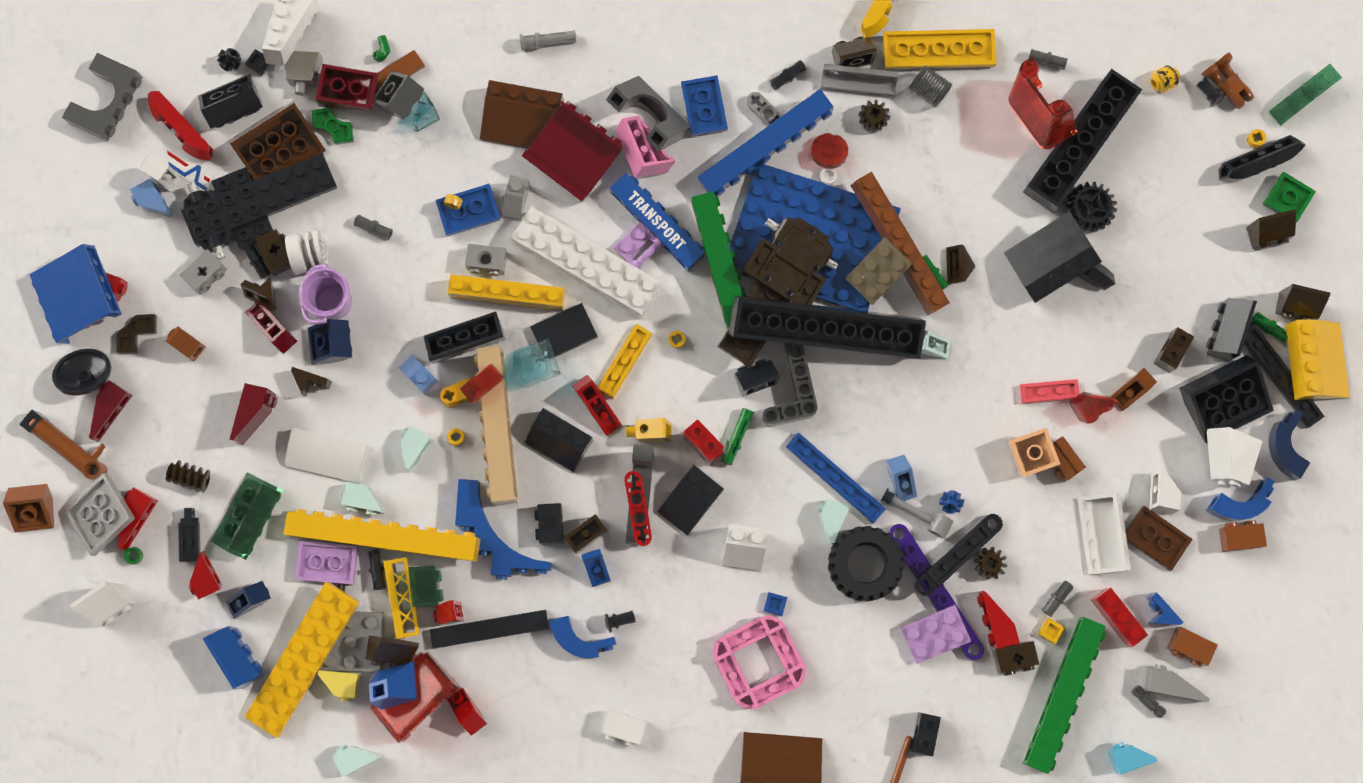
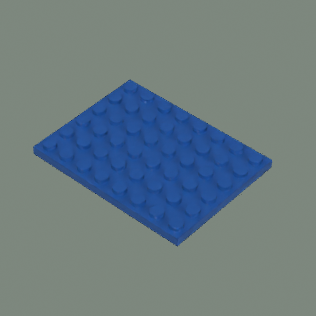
M761 163L758 164L729 246L730 251L733 250L736 261L733 262L735 269L738 268L740 274L749 276L742 272L760 240L764 238L769 242L772 241L773 230L765 225L768 218L778 224L787 217L792 219L800 217L830 237L828 242L833 247L830 259L838 263L835 270L827 265L820 269L818 274L825 278L826 282L816 299L847 309L868 311L870 303L845 278L879 244L882 238L856 194L775 167L762 165ZM893 206L899 216L901 208Z

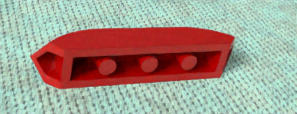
M160 91L148 93V105L154 119L157 122L163 121L169 130L173 128L177 132L175 136L183 143L182 149L187 154L200 160L210 161L213 157V148Z

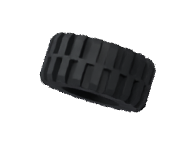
M859 526L848 530L837 539L831 547V552L828 556V571L831 575V581L834 582L838 591L856 601L868 602L887 596L898 586V582L903 576L902 570L904 569L905 562H903L902 558L904 557L903 552L898 547L900 545L897 540H893L891 534L882 531L883 529L878 527ZM867 545L874 547L883 557V572L872 582L858 581L849 572L848 557L859 546Z

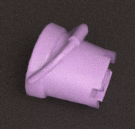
M328 264L312 267L306 273L299 290L300 307L302 308L304 319L309 324L318 325L326 323L328 319L339 320L345 317L352 306V296L345 277L338 271L329 269ZM307 312L322 319L312 320Z

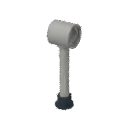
M887 488L880 502L892 503L930 524L927 529L930 533L945 539L954 522L953 520L940 513H936L932 517L895 497V494L888 491L889 488Z

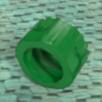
M137 547L127 548L123 554L125 561L133 565L140 563L144 557L143 551ZM133 551L137 553L135 560H132L129 556Z

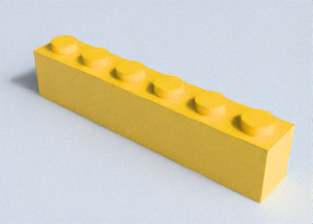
M450 274L448 294L451 298L563 311L566 293L562 287Z

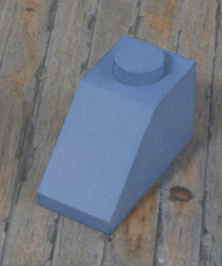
M148 179L130 189L133 194L131 199L136 206L168 217L173 215L153 180Z
M413 355L399 367L424 395L438 383V380Z
M901 455L886 460L889 476L897 498L906 501L917 497L912 467L906 456Z

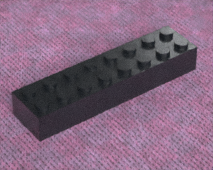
M1111 68L1023 193L1054 214L1143 89Z

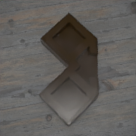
M135 315L131 322L117 333L116 353H137L138 335L157 334V315Z

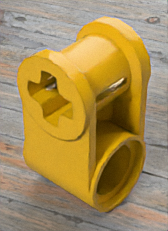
M466 378L454 385L445 387L440 393V398L446 407L451 408L478 398V391L473 379ZM448 394H451V396H452V400H451V401H449V400L447 399V398H448V397H447Z

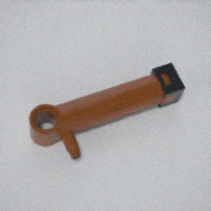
M32 409L20 422V426L48 445L83 473L86 478L95 481L103 473L107 474L106 465L97 460L106 448L104 444H100L89 454L51 424L41 413ZM97 466V473L92 475L93 467Z

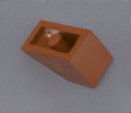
M1143 368L1111 395L1110 398L1124 411L1148 392L1157 381Z

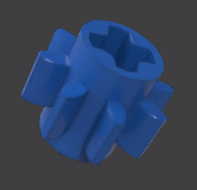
M950 490L943 492L939 504L943 505V511L948 514H954L956 512L960 513L965 500L960 499L961 493Z

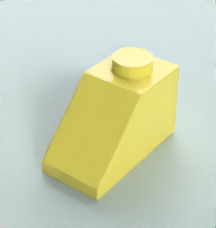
M318 670V676L334 696L340 697V701L352 702V698H358L361 674Z

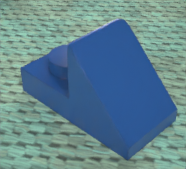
M600 549L581 555L592 587L611 581Z
M1157 592L1151 593L1146 597L1150 608L1155 612H1159L1149 624L1181 625L1184 623Z

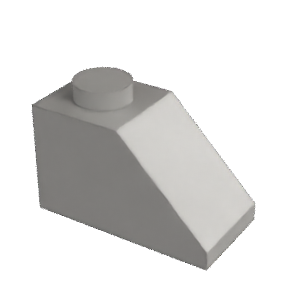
M510 175L505 191L502 217L521 220L530 189L529 180Z

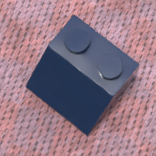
M328 319L324 324L308 327L311 365L341 362L352 358L348 320Z

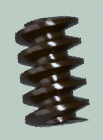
M178 460L176 464L170 463L165 477L167 482H173L176 485L180 484L182 487L187 486L188 489H194L197 492L202 491L204 493L210 482V470L203 474L202 467L196 471V465H192L188 469L189 463L187 462L181 467V460Z

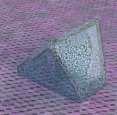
M423 91L422 102L418 101V108L414 114L417 116L416 123L412 122L411 124L415 132H419L440 120L435 106L426 92Z

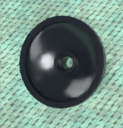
M76 350L58 361L52 372V381L55 387L64 394L73 396L85 395L97 390L108 380L112 369L111 362L107 355L99 350Z

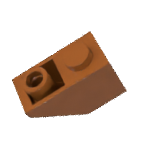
M178 326L176 329H172L167 336L166 342L192 361H195L206 348L205 345Z

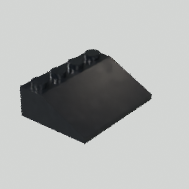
M1070 211L1004 252L1034 303L1102 262Z
M1248 355L1179 388L1184 404L1206 444L1208 443V429L1227 427L1237 429L1274 411L1259 361Z

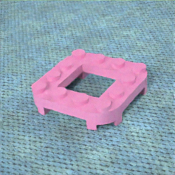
M762 616L722 636L716 642L713 649L714 661L733 699L743 708L757 709L798 688L804 681L806 674L805 663L798 653L785 624L774 616ZM768 636L785 671L750 688L733 653Z

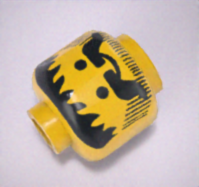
M1166 65L1152 73L1150 83L1155 91L1165 93L1178 86L1180 73L1176 68Z

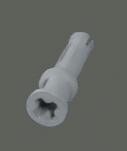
M575 30L550 34L535 32L534 35L525 36L519 34L522 51L527 48L536 47L540 49L546 45L576 42Z

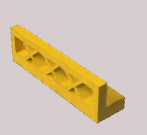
M407 557L383 561L396 639L420 635ZM403 562L405 570L401 576L395 574L393 564ZM401 580L408 586L404 596L398 593L397 588ZM404 599L411 604V610L407 615L401 611V603ZM407 619L414 623V632L405 633L404 623Z

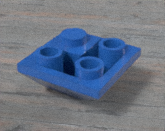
M411 661L377 671L369 683L370 703L383 710L417 700L414 662Z

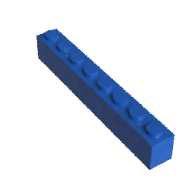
M819 89L699 175L698 181L707 193L713 191L714 196H721L725 192L724 189L729 185L733 187L741 181L740 178L746 174L748 176L753 173L758 164L761 163L763 165L771 159L770 156L775 152L779 154L786 149V145L792 141L794 143L799 140L803 132L813 130L817 126L816 123L821 119L823 121L828 119L832 115L834 106L823 91Z

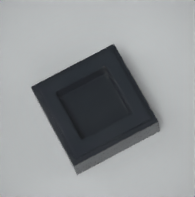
M256 49L245 62L247 67L260 75L264 73L269 65L265 62L264 54Z

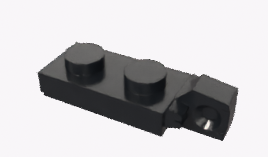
M184 508V518H180V523H178L179 562H195L200 555V522L198 517L195 518V508Z

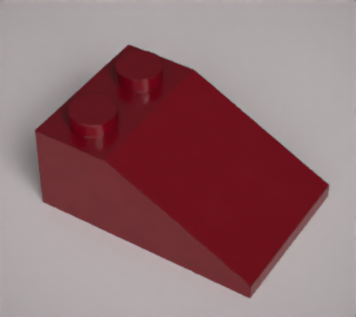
M322 64L315 100L320 107L340 110H372L379 74Z
M244 384L229 440L244 445L271 414L272 409L276 407L277 397L274 392L265 387Z

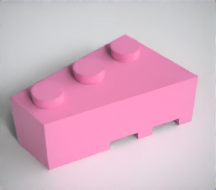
M639 116L622 118L615 132L618 139L622 141L621 146L624 147L623 151L634 177L640 178L668 173L675 160L673 157H669L664 150L658 151L646 140L651 130Z

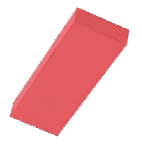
M1078 379L1019 385L1022 404L1080 398Z

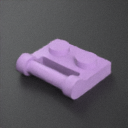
M640 222L613 248L626 262L640 269V266L658 249L661 250L664 245ZM649 241L653 243L636 260L632 259V257Z

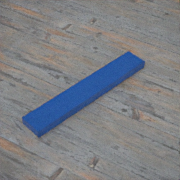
M800 433L786 446L791 453L872 524L886 510L885 507Z

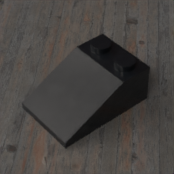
M693 465L657 512L688 536L722 494L724 488Z

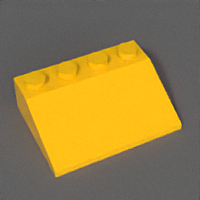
M1314 319L1295 320L1285 325L1286 335L1288 336L1287 344L1294 400L1350 398L1340 323Z

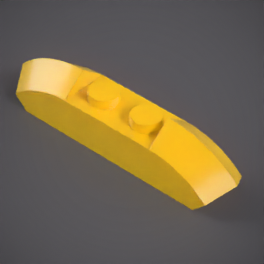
M874 0L861 24L860 29L864 38L877 34L889 22L887 16L893 8V5H891L893 0Z

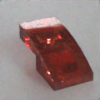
M489 364L477 376L472 377L460 390L471 404H474L505 378L493 364Z

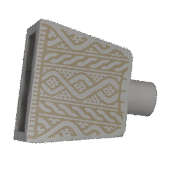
M293 51L286 62V80L289 85L295 86L294 93L296 95L304 96L306 95V86L314 87L317 85L323 62L319 52Z

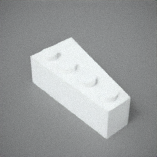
M276 0L262 47L266 64L285 66L295 50L297 41L301 40L304 30L312 22V17L319 11L317 0Z

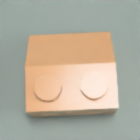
M1047 428L1008 441L1021 478L1060 465Z

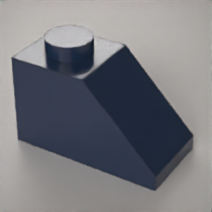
M263 581L242 588L227 600L226 604L233 619H236L263 605L271 597Z

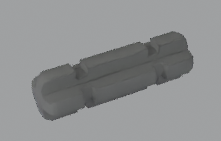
M1137 685L1134 687L1132 694L1136 698H1140L1139 701L1150 711H1154V715L1162 718L1166 714V709L1159 706V703L1150 694L1145 693L1141 686Z

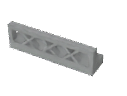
M824 64L821 89L895 97L899 72Z

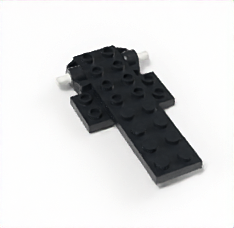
M323 153L254 181L248 169L244 167L212 180L214 191L198 190L195 182H191V184H187L190 194L184 200L181 213L194 244L197 247H202L205 251L207 249L210 252L215 251L218 260H222V258L226 257L222 248L236 241L239 249L242 250L246 244L250 246L249 243L256 244L255 238L273 231L268 216L335 190L338 187Z

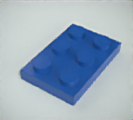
M718 75L681 81L688 124L691 126V137L727 131L728 126Z
M490 183L453 194L462 199V204L458 210L444 205L446 197L435 200L447 237L501 220Z

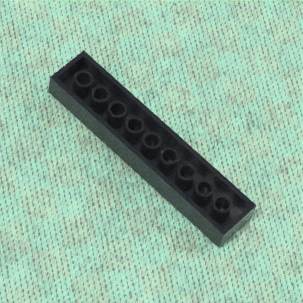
M734 295L729 334L739 338L920 359L926 320L918 317Z

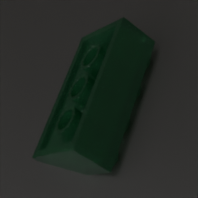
M247 472L211 542L227 552L246 560L252 553L253 546L258 537L261 536L264 525L270 519L272 510L280 500L283 490Z

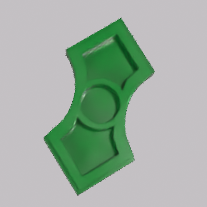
M330 108L311 110L315 130L328 132L333 137L336 145L354 142L351 122H342L336 119Z

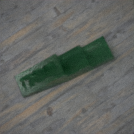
M1331 64L1327 65L1272 108L1269 113L1280 126L1338 82L1342 76Z

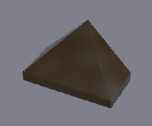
M963 244L946 247L947 284L952 285L965 282L975 268V264Z

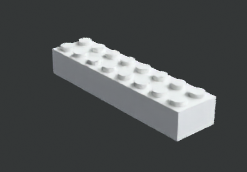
M532 206L511 237L515 245L643 319L662 288V282Z

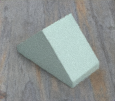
M925 331L921 355L948 359L951 340L933 332Z

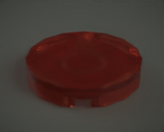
M825 133L819 135L814 140L811 146V156L818 166L825 169H834L845 163L848 157V145L841 136Z

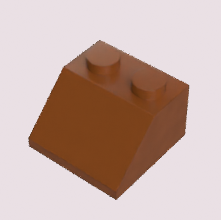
M47 484L8 488L3 505L14 532L54 528L53 498Z

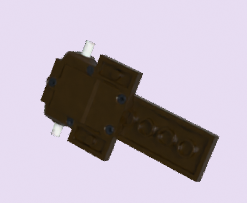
M787 217L778 224L768 218L765 225L773 230L772 241L769 242L762 238L742 272L756 280L747 297L813 304L826 282V279L818 274L820 269L827 265L835 270L838 266V263L830 259L833 253V247L828 242L830 237L800 217L795 219ZM728 328L717 347L747 367H751L766 341L733 337L729 334Z

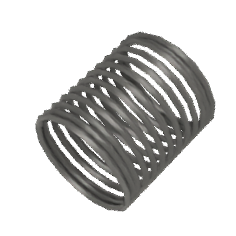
M925 65L912 81L909 90H914L916 95L919 94L921 98L924 97L926 102L931 103L936 108L953 84L948 82L943 76L940 77L938 73Z

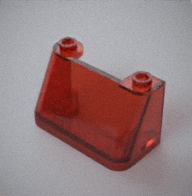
M1032 56L1021 64L1008 96L1010 107L1037 144L1043 149H1051L1077 133L1073 110L1064 100H1056L1048 104L1038 90L1043 85L1038 77L1039 65Z
M421 652L413 660L415 662L417 700L383 710L373 704L370 707L398 743L405 742L411 736L410 732L415 731L448 698L447 695L450 696L461 687L429 652L425 654Z

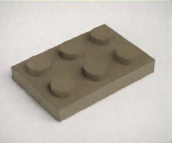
M884 237L845 279L871 305H874L913 263L887 237Z

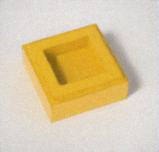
M1048 617L1039 630L1038 635L1056 645L1065 627Z

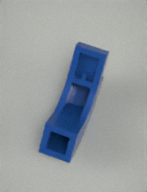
M1269 477L1262 479L1251 498L1246 502L1235 501L1223 493L1216 494L1206 511L1227 521H1241L1258 516L1272 503L1267 498L1274 490L1272 486L1275 481Z
M570 616L549 621L552 633L559 645L577 657L598 658L600 657L598 649L605 652L613 650V645H617L615 637L595 642L581 640L573 631Z

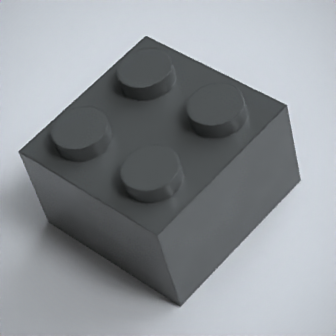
M391 71L374 96L373 103L385 113L404 120L411 113V108L415 102L420 100L424 88L408 75Z

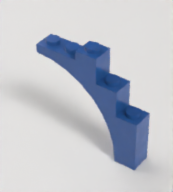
M458 479L455 526L460 527V531H472V528H474L475 537L481 539L478 555L489 556V553L492 552L491 575L496 576L495 579L507 580V576L512 577L513 569H516V573H527V570H535V574H547V571L552 570L551 562L529 558L508 547L497 536L486 518L480 497V482L478 480Z

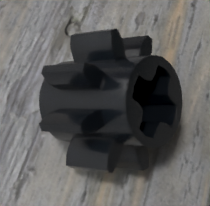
M227 48L226 51L221 49L217 59L219 66L225 71H232L233 68L237 70L241 65L240 61L242 59L239 52L233 48Z

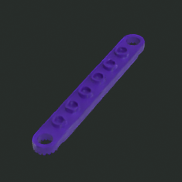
M896 524L890 528L889 534L892 535L894 541L897 540L900 546L898 547L904 555L902 558L917 580L931 567V564L907 527L902 524ZM900 528L904 531L902 539L894 537L893 532L895 529ZM922 581L920 583L922 590L928 592L929 584L926 581ZM942 584L927 597L937 612L956 605L971 639V642L959 647L968 659L978 660L984 654V647L946 587ZM972 644L977 645L979 648V653L976 656H972L969 653V647Z

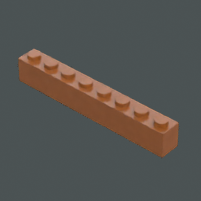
M872 171L856 180L850 186L881 238L887 237L913 263L903 275L926 314L930 315L949 304V300Z

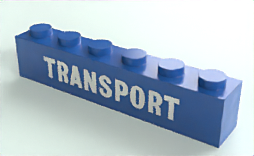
M625 173L610 187V193L639 223L641 222L664 245V248L689 272L704 257V247L698 241L694 242L690 238L691 234L685 228L681 229L677 225L678 221L674 216H668L664 212L665 208L658 201L655 202L651 198V193L646 188L642 189L638 185L639 181L633 175L629 176Z

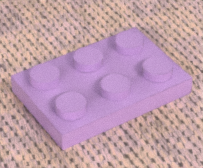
M299 541L294 580L328 581L330 583L354 585L358 545Z
M956 605L901 627L916 664L971 642Z

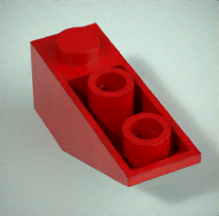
M985 590L978 592L977 602L984 612L982 620L984 626H988L989 630L987 635L989 645L993 646L994 649L1019 644L1020 641L1014 622Z

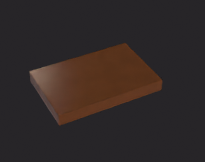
M1144 505L1126 529L1127 542L1169 571L1173 570L1193 540Z

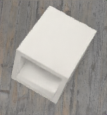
M1230 427L1208 429L1207 442L1211 479L1217 481L1219 486L1226 488L1230 486L1240 488L1241 485H1250L1262 441Z
M729 523L723 566L761 571L769 529Z

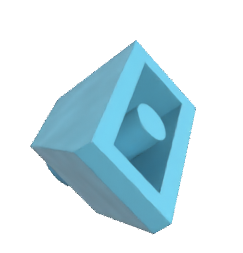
M1123 742L1111 745L1112 749L1107 750L1115 773L1120 775L1157 762L1156 757L1132 745L1123 744Z

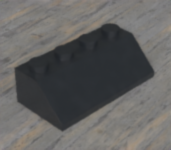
M496 311L423 336L428 359L432 364L477 350L476 348L506 340Z

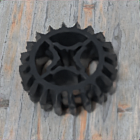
M1086 182L1084 186L1079 184L1077 189L1074 188L1071 191L1072 194L1067 196L1069 201L1065 203V206L1069 207L1065 210V213L1070 211L1080 225V228L1083 229L1085 227L1086 232H1089L1091 228L1093 232H1097L1098 228L1104 230L1105 225L1109 226L1111 224L1110 220L1115 218L1113 213L1117 212V208L1113 207L1117 204V201L1111 200L1114 198V194H1108L1110 188L1103 190L1104 185L1101 184L1097 187L1096 182H1093L1091 186L1089 182ZM1085 194H1092V195H1093V197H1092L1091 199H1088V198H1085V197H1084V199H1083V198H1081L1080 196L1085 195ZM1099 199H1101V201L1103 202L1104 206H1102V205L1100 204ZM1093 202V210L1089 212V205ZM1078 208L1082 209L1083 216L1080 214ZM1092 215L1103 217L1099 220H1089V217Z

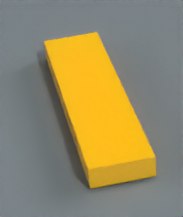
M638 324L634 326L598 385L599 391L614 399L653 335L650 331Z

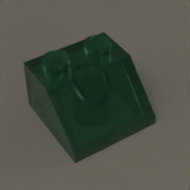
M437 566L408 567L412 607L426 608L441 604V601H444L443 589H440L439 582L442 581L441 570H438Z

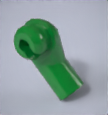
M381 35L377 38L380 48L373 53V59L377 62L385 61L391 51L386 35Z

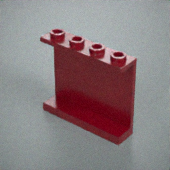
M561 101L560 107L529 149L525 150L521 156L581 202H584L624 147L621 146L622 141L613 135L610 138L605 134L607 130L600 124L597 126L593 125L590 122L592 118L584 112L581 115L576 112L577 107L571 102L567 101L564 103Z

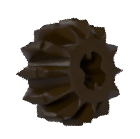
M869 100L867 101V106H861L862 111L858 113V116L861 117L859 123H865L864 130L871 127V132H874L875 128L881 131L882 126H887L890 115H888L889 108H884V102L878 105V100H875L874 104Z
M985 547L982 549L983 553H976L980 559H974V563H979V566H976L974 569L982 570L979 573L980 577L986 573V580H990L991 576L994 579H998V573L1001 575L1005 573L1001 567H1007L1006 563H1002L1007 558L1006 556L1000 558L1001 550L995 553V547H990L989 551ZM989 560H993V568L991 566H987L986 562H989Z

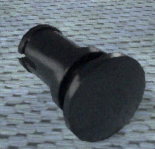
M1203 78L1196 85L1207 96L1206 99L1208 101L1211 100V107L1219 104L1226 96L1225 93L1220 94V90L1215 89L1207 78Z
M633 610L618 615L614 613L610 617H608L607 613L605 614V624L609 633L612 632L611 628L615 627V629H618L619 626L635 623Z

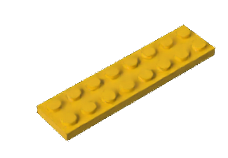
M325 582L246 713V719L274 737H280L318 674V670L321 669L360 604V601L330 582Z

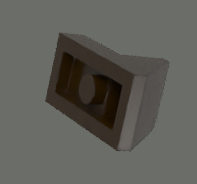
M270 277L261 286L247 280L240 284L245 298L273 311L277 309L275 291Z
M295 367L291 368V372L303 396H307L311 383H313L312 387L323 390L324 387L330 389L332 381Z

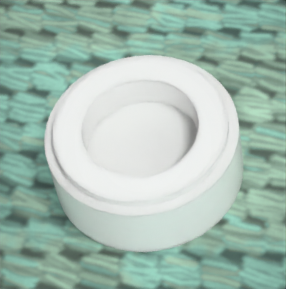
M830 166L822 168L819 173V181L830 186L836 183L838 178L837 171Z

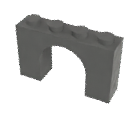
M97 53L88 69L94 75L113 83L115 94L112 102L106 108L94 111L70 101L62 118L68 124L108 142L109 138L114 135L118 122L124 117L127 105L132 102L135 90L140 87L142 76L137 70Z
M640 76L615 86L606 99L619 113L630 107H637L648 112L656 120L657 125L651 130L646 140L658 151L682 140L691 128Z

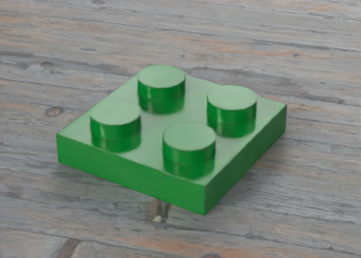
M1282 172L1264 200L1263 205L1276 213L1295 209L1297 223L1316 191L1287 173Z

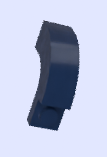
M1297 409L1287 412L1282 422L1274 423L1269 435V451L1273 462L1283 474L1292 480L1301 479L1311 463L1297 454L1292 446V432L1304 414Z

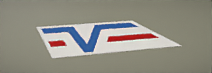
M163 140L166 163L190 183L195 182L196 187L200 190L209 191L214 174Z

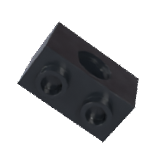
M538 504V509H534L535 521H538L539 529H535L536 540H539L541 545L564 543L562 504ZM547 519L554 521V526L551 529L544 528V522Z
M918 712L910 751L933 757L941 717Z

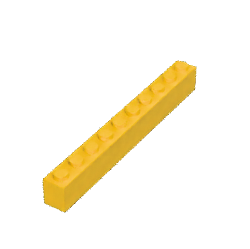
M295 509L294 512L287 511L283 533L287 536L477 562L481 539L475 537V533L464 532V535H457V531L445 529L443 533L437 532L438 528L426 527L425 530L418 529L419 526L407 524V527H399L400 523L388 521V525L381 524L380 520L369 519V522H362L360 517L351 516L350 520L343 519L344 516L338 514L326 517L325 513L313 511V515L306 514V510Z

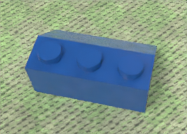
M227 626L204 637L203 641L233 689H244L263 676L261 672L263 668L257 660L254 661L251 654L253 652L247 644L244 645L241 640L243 636L239 629Z

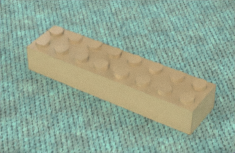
M500 345L476 348L477 354H474V363L479 370L476 373V383L480 387V392H477L478 403L482 406V411H479L480 422L484 425V430H481L482 442L484 441V444H486V449H483V458L488 464V468H485V478L490 485V488H487V498L495 506L518 503L504 352Z

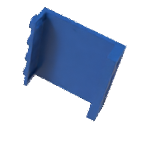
M81 244L29 274L32 286L39 298V304L43 308L45 319L50 326L52 337L56 343L69 344V337L106 316L117 317L122 314L94 245Z

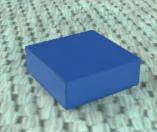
M768 592L763 611L782 616L787 597Z

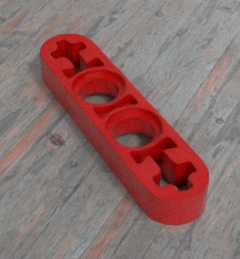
M630 471L625 475L624 482L634 539L639 546L645 547L651 543L652 533L643 482L638 472ZM630 475L639 478L636 481V488L641 487V490L629 492V489H633L632 483L628 482V479L631 478ZM633 494H640L642 496L640 504L636 505L631 502ZM637 513H643L646 517L642 524H638L634 520ZM647 525L648 529L644 528V533L649 535V538L646 539L645 543H642L641 540H638V537L641 536L640 529L636 531L635 527Z

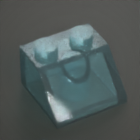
M549 339L513 352V371L519 387L528 388L561 375Z

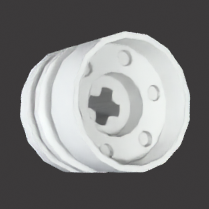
M319 229L313 230L312 235L309 231L305 232V241H303L299 233L285 237L287 256L295 275L307 273L309 271V263H311L312 267L319 264H328L327 246Z

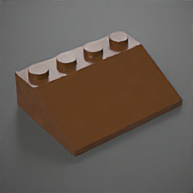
M489 80L484 102L480 140L529 149L560 107V102H564L563 93Z
M294 101L230 140V145L255 180L326 151Z
M753 732L743 733L740 783H821L822 738Z

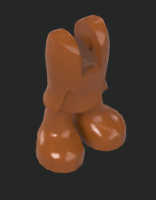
M1228 52L1201 74L1204 78L1212 80L1218 86V89L1226 94L1229 101L1236 108L1241 109L1245 105L1244 100L1250 102L1254 99V95L1250 88L1239 78L1238 73L1235 74L1232 70L1230 63L1233 56ZM1219 71L1227 78L1226 80L1223 79Z

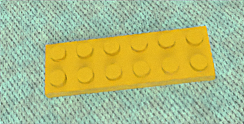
M995 29L883 31L884 70L922 69L925 65L929 68L995 67L997 64Z

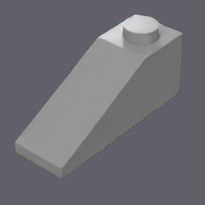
M1155 664L1154 668L1148 667L1145 691L1209 702V698L1175 672L1167 670V666Z

